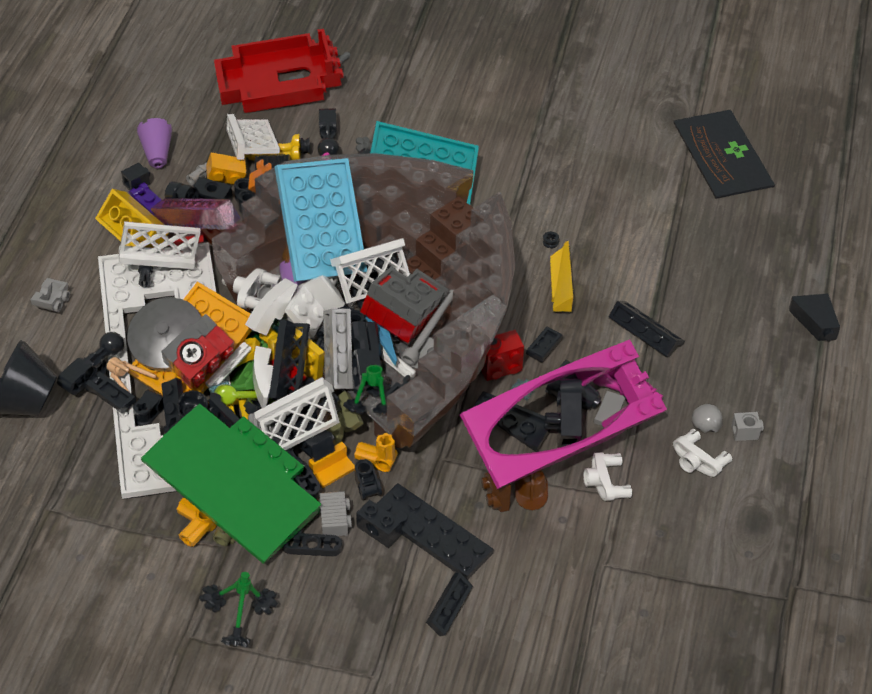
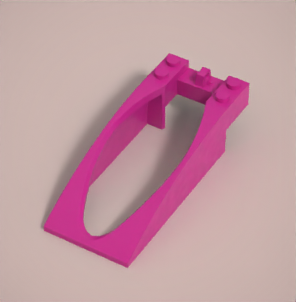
M631 340L624 341L544 374L460 414L497 489L608 441L625 430L646 422L667 410L659 393L652 394L646 382L649 378L646 371L641 373L635 361L639 355ZM613 372L629 405L602 421L601 424L604 429L571 445L525 454H501L489 446V436L492 429L517 402L534 389L574 373L578 379H581L582 386H586L599 376Z

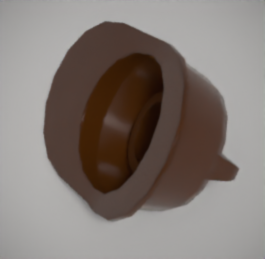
M541 470L515 481L516 501L522 508L533 511L542 508L546 504L548 499V482Z

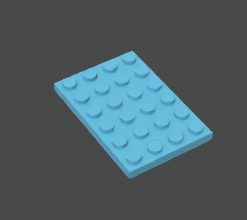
M348 158L275 166L294 282L312 280L321 275L326 277L338 276L336 266L332 267L330 259L364 250ZM362 262L358 270L363 273L367 272V265ZM348 267L343 268L344 275L352 274L353 271Z

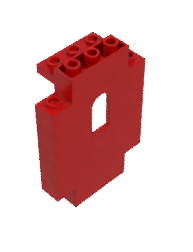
M324 29L317 30L319 43H315L314 39L311 40L310 33L233 45L231 46L233 57L214 59L221 103L226 105L242 102L244 113L324 100L323 93H326V88L341 86V79L343 78L337 47H333V43L329 40V35H325ZM301 69L311 72L305 78L279 82L277 73Z

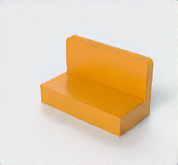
M343 442L334 446V452L316 462L312 459L308 460L309 467L322 488L355 470V465L347 457V447Z

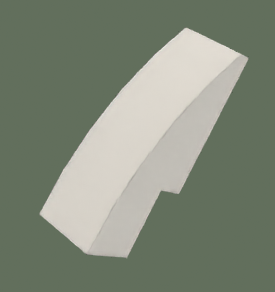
M286 278L276 284L260 300L245 325L267 336L274 319H282L284 311L298 285Z
M256 346L253 362V383L257 399L261 407L264 408L268 404L273 366L269 365L271 349Z

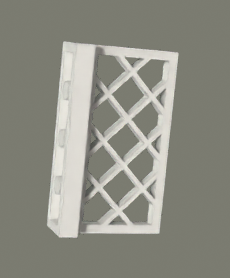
M227 114L226 130L237 160H244V154H279L280 148L268 120H236L234 114Z
M124 222L121 245H119L118 250L119 264L194 269L200 228ZM128 229H136L138 232L131 235L128 233ZM156 231L157 234L150 237L147 232ZM174 232L176 235L169 239L165 234ZM187 234H195V237L187 240L184 236ZM143 235L147 240L139 243L136 239ZM162 237L165 242L158 245L155 240ZM178 239H181L184 242L179 246H176L173 243ZM131 241L136 245V246H134V247H133V246H125L126 244L130 243ZM150 243L154 246V248L144 247ZM168 245H170L173 249L170 250V249H163V248L166 247V246H168ZM188 246L192 251H183L182 249Z
M403 238L330 259L332 267L336 266L346 304L366 298L368 291L364 289L367 280L371 283L374 281V279L369 277L372 269L379 272L380 276L385 272L389 264L408 277L410 275L402 246H405ZM395 252H397L399 258L397 264L390 260ZM378 257L385 261L382 269L374 265ZM362 262L369 266L366 274L358 270ZM344 267H348L353 271L350 279L344 275ZM356 274L363 277L361 285L353 282ZM351 285L358 289L356 296L351 298L349 292Z
M320 378L254 412L256 420L260 422L262 432L271 439L273 436L280 438L279 446L284 450L340 423L332 392H334L333 386L324 378ZM327 397L324 406L317 405L320 398ZM311 405L306 415L301 414L303 407ZM315 408L322 409L317 419L311 418ZM326 412H330L332 419L322 422ZM294 414L289 424L284 423L287 415ZM298 417H303L304 420L300 428L295 427L294 425ZM309 420L315 422L311 430L305 431ZM276 422L272 433L268 432L267 426ZM282 425L287 427L283 437L276 435ZM292 429L297 430L295 438L289 440L288 437Z

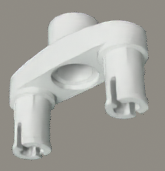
M257 268L247 278L237 276L233 284V292L238 294L237 306L244 309H255L261 299L254 296L261 285L266 282L278 284L282 281L281 275L272 274L264 269Z
M691 429L686 435L674 440V449L681 457L679 459L680 466L686 472L691 473L696 469L708 476L714 477L722 471L724 466L732 461V456L727 454L726 451L721 452L714 459L694 445L701 438L700 433L696 432L695 429Z
M594 453L592 468H585L584 470L585 486H595L604 501L632 497L630 485L613 486L608 474V466L622 465L621 454Z

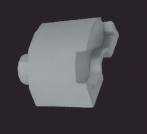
M47 278L41 285L40 292H36L30 299L31 304L38 308L60 312L64 301L67 302L70 298L68 283Z

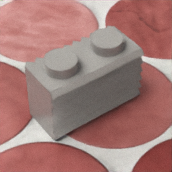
M345 491L320 493L323 534L347 536L348 528L352 526L351 515L346 514V511L350 510L349 498H345Z

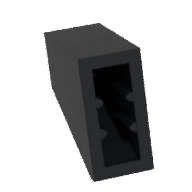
M828 293L791 297L790 313L818 341L837 340L840 325Z

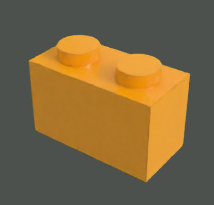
M211 152L206 164L207 179L234 184L237 179L245 178L246 176L245 159L237 160L233 156Z

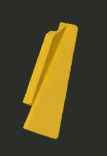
M566 241L560 250L550 256L551 299L554 302L553 311L572 312L573 289L569 241Z

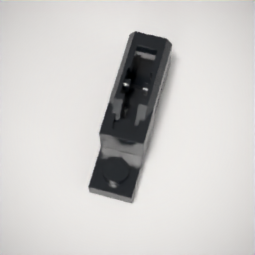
M362 321L351 323V345L354 348L352 353L353 390L356 394L362 380V373H366V368L370 365L381 367L380 356L382 352L378 326L375 322H366V325ZM367 381L365 382L362 392H364L368 387H370Z

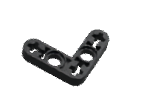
M302 528L282 547V550L287 554L332 557L341 553L342 540L336 535L302 533ZM290 541L294 542L292 546H288ZM310 541H314L318 544L314 548H309L306 546V544ZM334 543V548H330L331 544Z

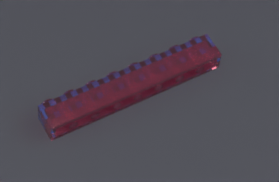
M164 198L150 208L158 220L164 225L230 230L241 219L230 199Z

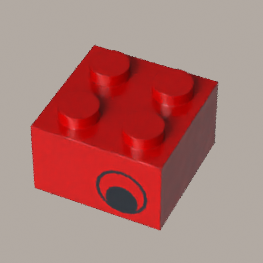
M516 330L494 336L491 347L486 355L485 364L481 370L486 381L522 371L524 345Z

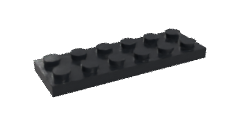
M399 483L376 503L402 521V535L454 572H460L467 580L494 554V549Z

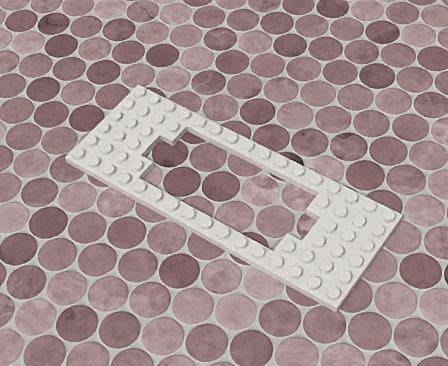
M209 242L198 244L194 269L152 266L153 273L151 274V285L149 287H145V281L143 287L139 285V265L119 264V254L98 256L105 333L116 332L124 339L123 351L117 356H108V361L113 357H117L122 361L128 362L123 313L138 312L145 306V299L174 295L175 298L184 299L197 281L216 292ZM188 246L182 249L183 251H192ZM126 372L125 375L119 376V379L132 394L130 374ZM229 375L223 380V382L220 385H230ZM133 405L123 413L113 408L122 499L176 491L141 461V457L164 436H161L159 423L135 427Z

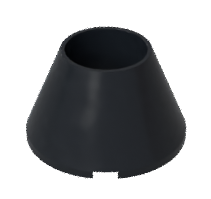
M22 340L19 341L0 378V414L38 416L54 386L57 375Z

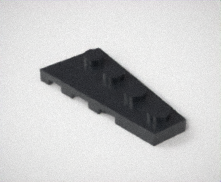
M483 391L474 407L496 396ZM517 404L496 424L535 452H538L551 430L544 428V422L546 421L544 415Z

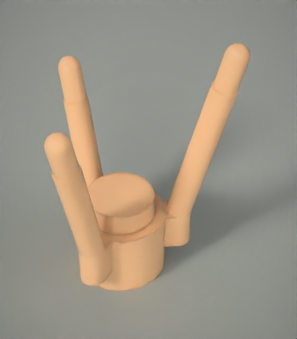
M117 357L111 358L107 363V369L111 372L110 377L127 391L128 389L119 379V376L125 375L126 372H129V369L156 378L155 374L122 361Z

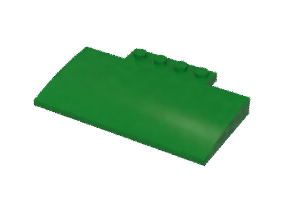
M198 404L141 457V461L262 564L266 563L319 513L321 508L320 502L293 481L303 471L304 465L244 416L229 428L205 407Z

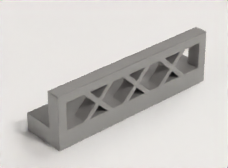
M351 310L323 311L325 380L332 384L333 390L353 389Z

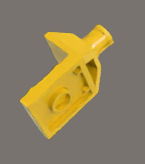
M270 327L267 336L260 333L259 338L268 344V348L271 349V362L275 357L278 333ZM296 328L295 337L298 340L302 336V332ZM308 338L304 372L308 377H312L316 381L323 377L325 351ZM298 346L292 353L294 359L300 355Z

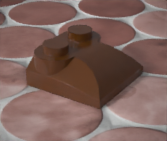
M489 472L484 473V477L481 478L483 490L486 489L487 505L500 512L509 511L511 485L508 484L497 489Z

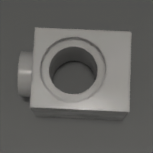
M758 412L734 413L731 427L735 441L759 440L760 432L763 431L762 419L759 420Z

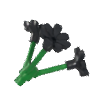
M242 572L241 577L233 585L223 590H218L217 585L204 586L203 592L205 594L199 597L200 601H206L205 608L207 610L212 608V611L216 613L220 610V607L226 604V600L223 599L226 593L236 588L237 593L240 594L236 626L233 627V634L228 635V637H222L221 640L225 645L232 644L248 647V644H250V639L244 638L241 635L242 627H240L244 598L249 593V590L255 597V600L251 602V606L256 614L260 615L264 611L266 615H269L272 612L270 607L278 605V602L274 599L277 597V593L270 591L268 588L258 592L253 587L248 572Z

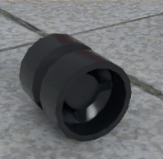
M172 181L166 187L165 200L169 204L192 209L199 200V191L195 186Z

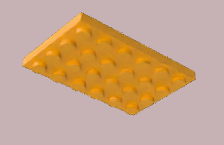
M198 281L183 299L192 304L198 310L201 317L207 314L234 341L233 352L252 331L251 328L245 325L251 315L249 312ZM224 359L218 364L219 367L225 362ZM137 360L132 365L155 374L156 378L146 376L132 369H129V372H127L160 394H162V383L179 378L172 370H151L141 365ZM208 373L204 378L205 381L198 388L194 386L190 389L182 381L183 393L195 390L203 394L208 388L205 383L213 374Z

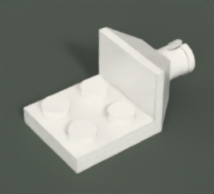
M321 275L300 284L284 311L294 323L310 324L309 339L314 338L322 323L323 311L337 309L345 305L340 292L335 287L338 282V276L334 278Z

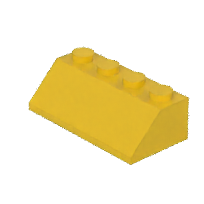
M113 188L95 218L120 241L122 239L124 222L164 225L127 192ZM128 229V233L131 235L138 232L136 229ZM149 231L147 232V234L150 237H152L153 235L157 234V232ZM142 235L136 240L141 243L147 239ZM160 237L155 242L159 245L164 242V239ZM131 241L130 243L126 244L125 246H133V247H134V246H136V245ZM151 243L144 246L146 248H154Z

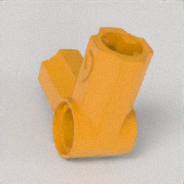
M384 433L383 435H378L376 446L359 442L354 456L358 460L367 459L371 461L382 472H389L398 452L395 449V440L392 438V435Z
M183 497L179 501L177 512L191 520L179 534V538L187 546L194 547L206 532L213 531L217 525L186 498Z

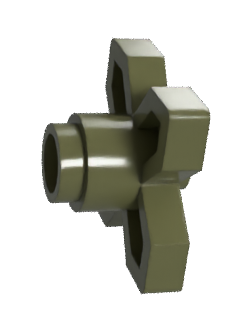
M345 391L337 396L339 398L338 404L342 409L337 413L340 423L326 430L333 434L335 438L334 445L343 439L344 432L356 430L363 424L360 414L350 412L349 409L343 406L344 402L352 399L351 395Z

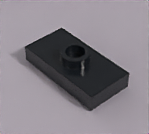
M546 327L528 347L526 354L543 362L563 339V334Z

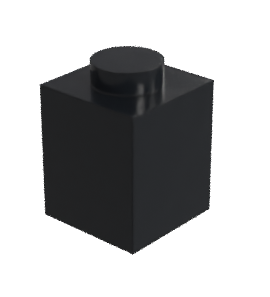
M139 162L121 171L123 185L129 191L133 188L137 189L142 183H146L147 186L151 185L150 171Z

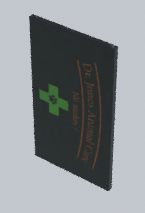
M731 109L674 120L673 123L715 199L775 187V183Z

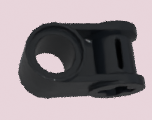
M147 389L143 396L134 404L135 423L138 426L150 425L159 413L164 410L162 394Z
M367 459L358 460L355 464V481L361 499L364 500L366 497L378 494V496L382 495L381 484L372 462Z

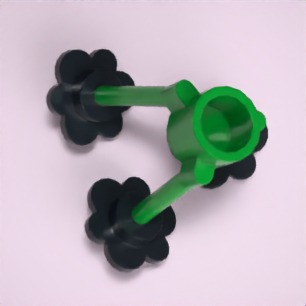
M378 365L368 366L366 373H362V380L356 398L348 399L347 402H344L343 406L349 409L350 412L364 413L366 406L362 405L360 397L367 381L370 385L367 388V392L375 398L381 397V402L372 409L373 412L378 414L393 412L396 405H392L385 400V393L390 389V386L383 380L382 367Z

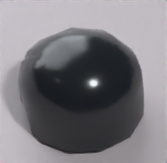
M195 390L184 392L179 398L176 409L180 419L198 404L207 409L208 401L205 395Z

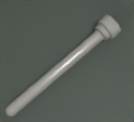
M452 289L447 293L445 299L439 305L413 346L405 349L401 355V359L408 365H414L418 360V351L455 297V290Z

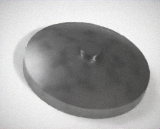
M165 297L151 301L143 306L130 322L127 333L129 349L135 359L144 367L155 371H171L163 362L161 351L189 324L194 325L202 317L192 304L180 298Z

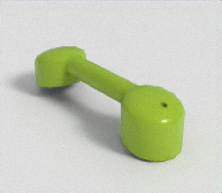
M227 384L218 386L214 392L221 396V401L225 405L232 404L236 399H257L255 391H236L234 387ZM271 398L268 399L269 404L276 401Z

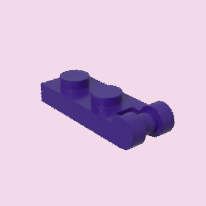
M142 183L137 189L133 188L129 191L130 196L161 222L173 215L171 211L173 209L153 193L146 183Z

